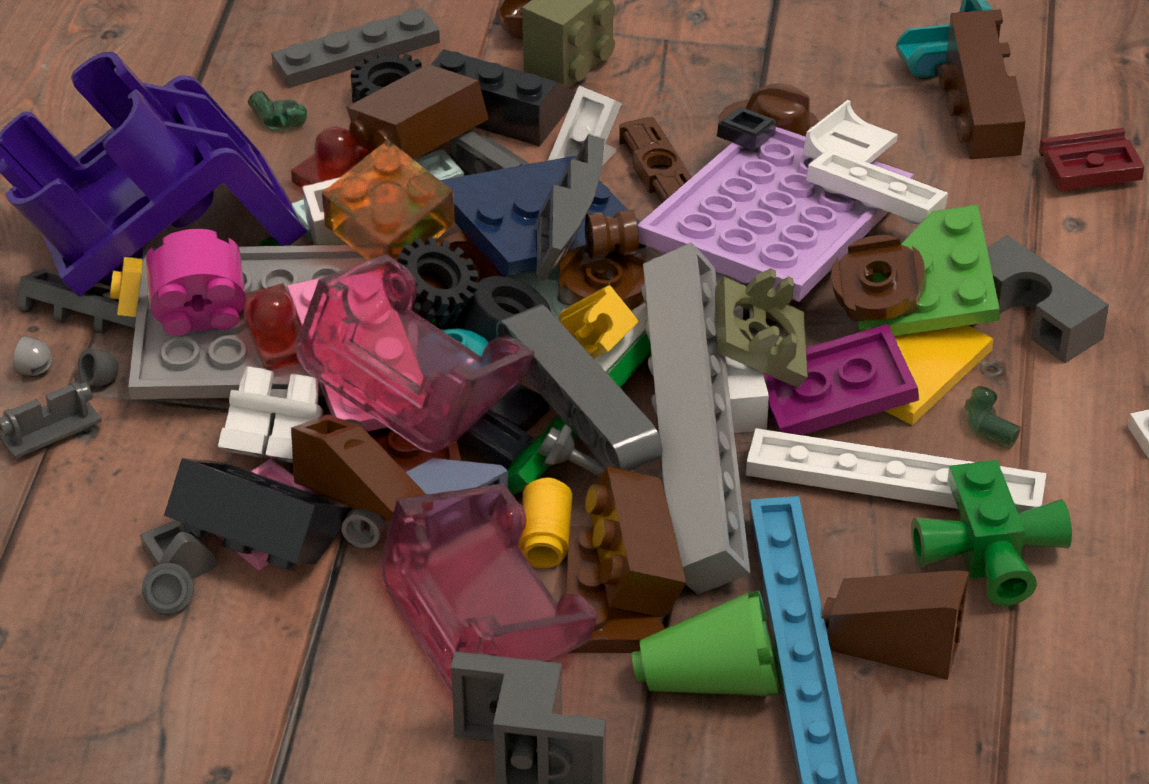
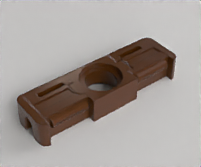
M646 117L619 125V145L626 143L633 155V168L649 193L655 192L662 203L692 178L655 118ZM655 165H663L669 168L665 170H655L649 167Z

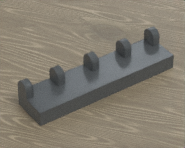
M42 268L20 277L17 303L19 310L29 312L36 299L54 305L53 317L56 321L64 323L69 317L71 310L95 316L94 331L101 334L108 330L111 321L135 328L136 317L117 315L118 299H110L111 287L96 283L79 297L61 279L57 271Z

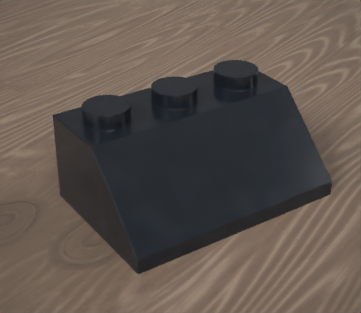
M445 49L431 64L479 81L489 119L477 125L476 128L536 146H541L570 108L576 94L575 91L563 84L539 77L536 74L525 73L497 63L487 62Z
M182 458L164 516L180 521L179 530L201 538H208L210 532L223 537L222 546L244 554H252L254 548L268 554L266 562L277 567L295 571L297 564H316L342 529L343 521L353 508L225 462Z

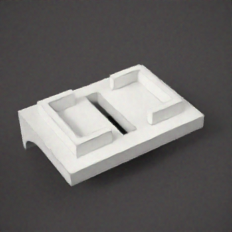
M847 100L807 131L803 155L813 158L814 161L830 148L871 163L897 142L898 134L863 121L852 110L851 101Z

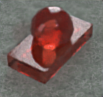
M333 126L324 129L316 138L315 154L291 170L292 183L302 188L303 186L361 173L383 158V155L358 146L350 130Z
M284 283L245 293L246 303L242 313L263 369L271 371L311 360L308 344L296 316L294 302L288 296Z

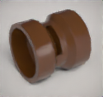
M633 210L618 211L613 218L610 216L606 217L602 213L586 214L584 225L585 242L590 259L605 258L614 251H617L621 256L637 255L639 233L637 219Z

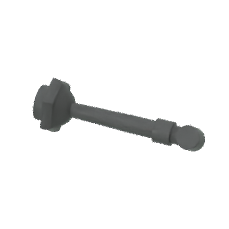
M564 425L560 431L551 427L538 451L539 454L546 457L542 465L551 467L561 464L568 459L594 475L602 476L605 467L599 461L574 449V441L571 436L572 430L568 425Z

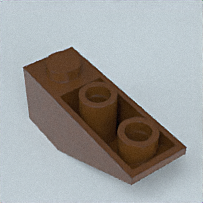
M328 414L291 427L294 483L314 490L315 494L319 496L333 497L344 501L351 508L365 509L381 515L383 520L389 522L405 521L411 517L412 513L431 506V498L362 426Z

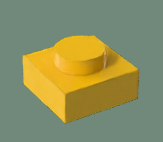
M124 257L122 272L113 271L110 299H118L117 315L136 317L143 259Z

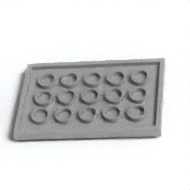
M406 244L239 247L246 296L244 309L238 315L239 323L229 330L211 329L188 332L181 336H172L165 333L163 324L158 322L151 313L146 271V255L151 248L144 249L128 386L130 398H230L231 390L239 391L246 366L272 371L274 377L271 389L288 390L291 374L314 377L318 380L288 300L287 285L378 266L389 293L391 287H387L389 273ZM394 299L392 303L417 363L419 316L417 315L415 321L407 318L410 311L406 308L400 312L395 307L399 299ZM318 381V396H324Z

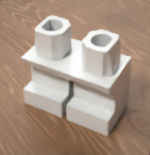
M246 366L239 391L231 390L230 408L225 428L221 430L218 447L229 453L265 459L269 457L276 461L293 463L291 427L323 416V409L317 404L318 380L314 377L291 374L286 399L270 396L274 373L270 370Z

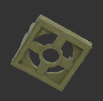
M771 268L755 275L747 286L723 277L715 287L717 353L799 388L808 376L804 312L787 305L793 296V278L788 276L780 281L774 289H771L776 280V270ZM737 306H741L750 310V318L744 321L735 317L734 309ZM766 318L781 324L786 331V337L779 336L778 327H769L766 324ZM749 327L754 328L760 332H758L755 335V337H753L749 331Z

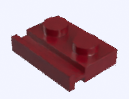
M1124 128L1050 137L1040 140L1039 154L1045 157V165L1058 191L1078 190L1143 179L1145 166L1131 141L1126 140Z

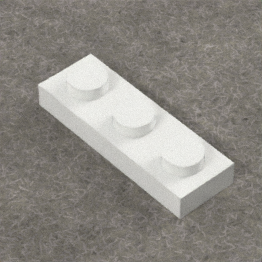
M830 148L808 165L807 181L822 186L827 192L843 194L859 200L866 207L882 209L901 216L904 221L911 224H921L932 211L944 210L946 207L947 192Z

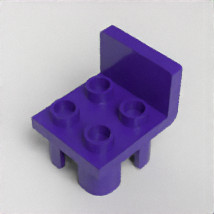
M103 52L91 57L76 68L71 75V80L78 92L112 128L77 156H74L32 112L20 113L0 132V173L13 186L5 195L8 201L42 234L61 279L79 297L99 281L103 284H111L113 271L122 272L124 257L141 259L142 247L170 224L173 227L181 228L198 220L210 207L214 197L213 190L222 183L232 191L281 246L292 245L308 232L264 155L205 88L191 76L175 77L164 86L143 83L116 53Z

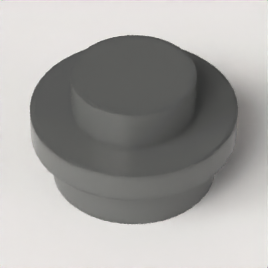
M175 563L156 565L148 571L142 583L144 600L149 607L159 613H176L186 607L193 596L194 584L191 575L185 568Z

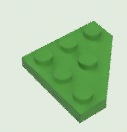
M978 204L932 211L901 244L909 247L912 251V246L916 248L924 261L926 287L917 304L918 309L916 311L886 320L857 322L859 332L888 324L893 336L1000 321V308ZM883 272L874 273V278L870 282L880 283L888 278L884 277Z

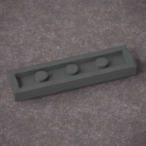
M423 8L408 10L400 15L368 22L356 28L339 33H331L319 39L302 44H293L288 48L271 52L272 66L286 86L291 88L354 69L358 62L364 64V58L369 55L373 59H377V53L384 52L385 57H391V52H399V55L440 43L439 28Z

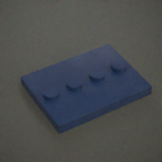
M576 156L434 181L430 197L504 277L535 271L537 264L538 214L553 184L558 185L570 160H575ZM599 180L593 202L587 214L602 213L606 217L610 216L613 218L618 211L628 210L611 193L610 189ZM585 218L567 253L582 245H585V251H587L584 228ZM639 243L638 249L646 247V245Z

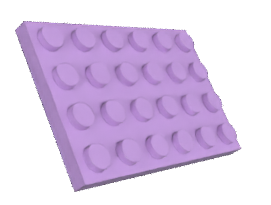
M776 127L775 135L755 151L735 143H731L638 224L639 243L651 247L657 253L666 254L692 242L715 267V271L728 275L742 284H749L755 275L770 268L776 270V280L771 289H774L780 281L789 276L793 278L794 282L792 299L799 302L832 269L837 257L840 261L848 253V246L862 239L888 211L866 207L859 200L843 194L827 192L822 186L807 181L808 165L813 162V158L803 155L806 137ZM877 161L870 163L910 179L914 177L912 173Z

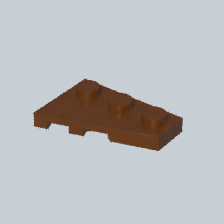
M570 526L567 569L566 653H632L640 651L641 639L665 629L660 617L609 607L605 584L600 580L601 565L598 550L593 546V527Z

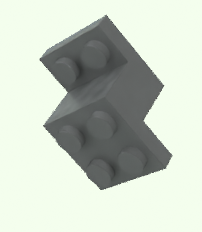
M454 652L451 664L454 737L494 742L496 784H606V719L589 718L583 715H562V663L545 662L538 659L527 660L491 656L484 653Z

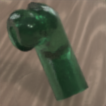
M263 91L254 92L248 99L249 107L261 122L270 129L279 130L291 126L300 127L306 122V108L302 104H297L294 100L271 101Z
M983 386L975 387L971 392V398L965 402V410L971 428L984 437L1009 448L1013 447L1020 434V426L997 416L996 410L993 407L997 400L995 391Z

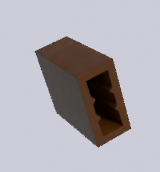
M430 64L347 107L351 121L349 130L358 146L405 164L489 119L478 80Z

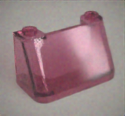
M387 254L319 279L297 339L296 353L301 366L316 379L427 453H436L454 444L523 379L535 354L533 350L518 340L504 336L489 342L482 356H479L411 311L417 293L416 281L412 273L405 266Z
M505 483L397 499L382 554L381 575L384 586L451 694V664L454 652L484 653L491 656L527 660L538 659L552 662L587 643L596 626L597 616L591 604L577 593L562 596L557 604L519 549L518 543L521 532L526 526V514L523 506L516 501Z

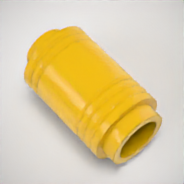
M541 478L532 481L523 491L518 548L526 563L541 569L559 565L568 554L572 491L566 484L554 478Z

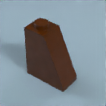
M952 570L843 579L837 597L827 598L822 613L825 626L829 629L828 641L830 650L948 680L960 643L969 572Z

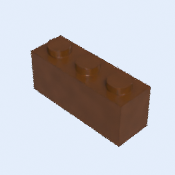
M607 466L598 483L592 484L589 488L585 509L591 517L593 527L592 541L593 546L598 550L601 565L600 580L605 584L609 607L666 618L685 586L686 579L662 479Z

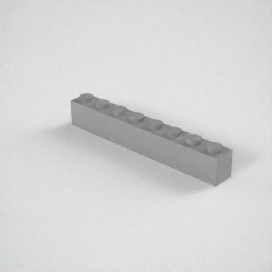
M691 242L643 263L645 284L642 285L641 291L647 304L648 320L645 321V330L651 343L652 356L648 358V365L654 378L655 394L652 395V405L658 417V434L663 448L661 456L663 471L659 472V478L662 479L686 585L698 595L750 575L726 359L725 356L717 353L715 267Z

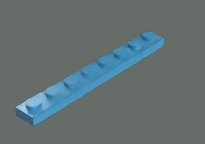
M799 496L750 499L749 516L799 784H858L825 621L822 619L823 611Z

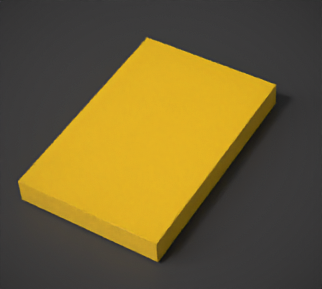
M968 325L894 336L918 386L919 401L885 410V412L913 426L992 351L994 338Z

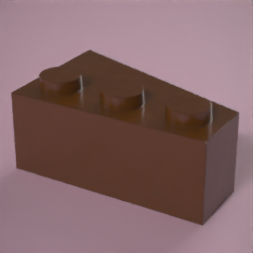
M1001 9L951 13L946 63L939 66L940 88L948 92V111L950 116H956L958 141L960 143L965 142L970 159L1019 156L1022 153L1026 121L1016 76H1008L1003 58L1010 57L1011 53L1008 42H999L1000 27L1003 23Z

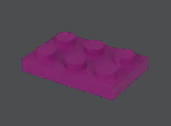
M888 324L806 348L808 378L799 388L763 373L769 395L768 409L778 432L804 435L919 401L918 386Z

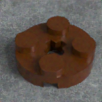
M874 235L859 239L849 245V253L844 255L840 262L837 257L831 270L834 295L851 320H886L901 314H911L918 309L917 304L926 287V272L923 258L916 248L912 246V251L909 247L901 245L899 238L890 235ZM883 272L884 277L888 278L880 283L870 282L874 278V273Z
M585 245L578 246L570 250L560 261L558 273L559 299L562 303L571 306L610 285L626 306L633 310L644 302L641 287L645 284L643 269L645 260L639 253L633 256H621L617 251L609 253L605 258L590 259L587 251H585ZM605 277L611 278L610 280H603Z

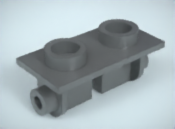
M73 381L68 386L45 395L46 406L41 407L39 401L35 399L14 409L3 411V417L0 418V440L14 459L102 422L101 417L88 402L93 397L86 382L77 384Z

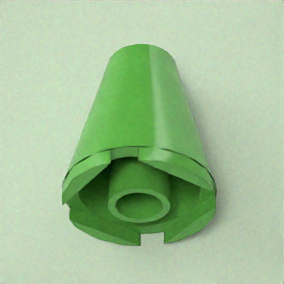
M760 591L743 594L641 639L640 651L632 652V662L637 683L646 682L649 691L753 696L779 694L774 650L765 622L767 616Z

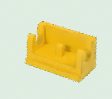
M610 285L563 309L557 315L561 324L593 359L609 352L639 322Z

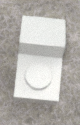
M579 86L548 161L571 156L577 157L587 135L590 134L605 139L603 166L617 150V148L605 143L622 103Z

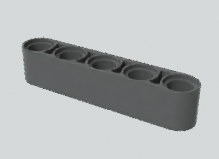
M539 304L497 323V337L506 356L605 468L610 466L631 471L662 456V442L652 422L547 307Z

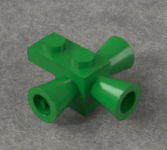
M998 460L950 465L947 480L960 512V521L927 518L912 519L911 540L918 566L922 568L961 554L970 579L986 578L987 596L992 603L1000 606H1010L1023 602L1034 593L1037 587V580L1021 558L1023 546L1068 549L1071 546L1072 525L1066 503L1063 499H1059L1018 513Z

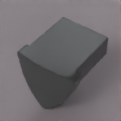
M174 520L140 534L142 548L154 567L161 563H175L185 568L192 579L209 572L217 565L215 556L200 537L179 530L180 521Z

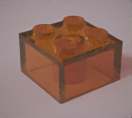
M389 140L322 192L325 226L370 263L378 266L379 270L388 277L400 252L407 243L411 245L414 239L421 238L425 244L428 237L437 239L455 224L453 190Z

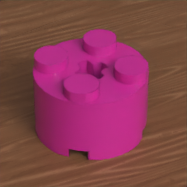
M187 229L171 233L162 238L163 246L159 247L155 252H153V247H151L146 255L150 309L154 318L163 324L165 333L172 336H181L188 332L211 329L229 330L239 323L238 315L244 309L246 296L240 250L232 239L229 238V243L217 239V232Z

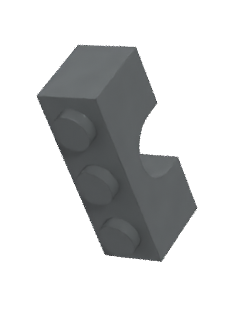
M1008 235L987 247L1000 314L1017 306L1034 308L1035 316L1031 340L1062 362L1067 363L1104 338L1109 304Z

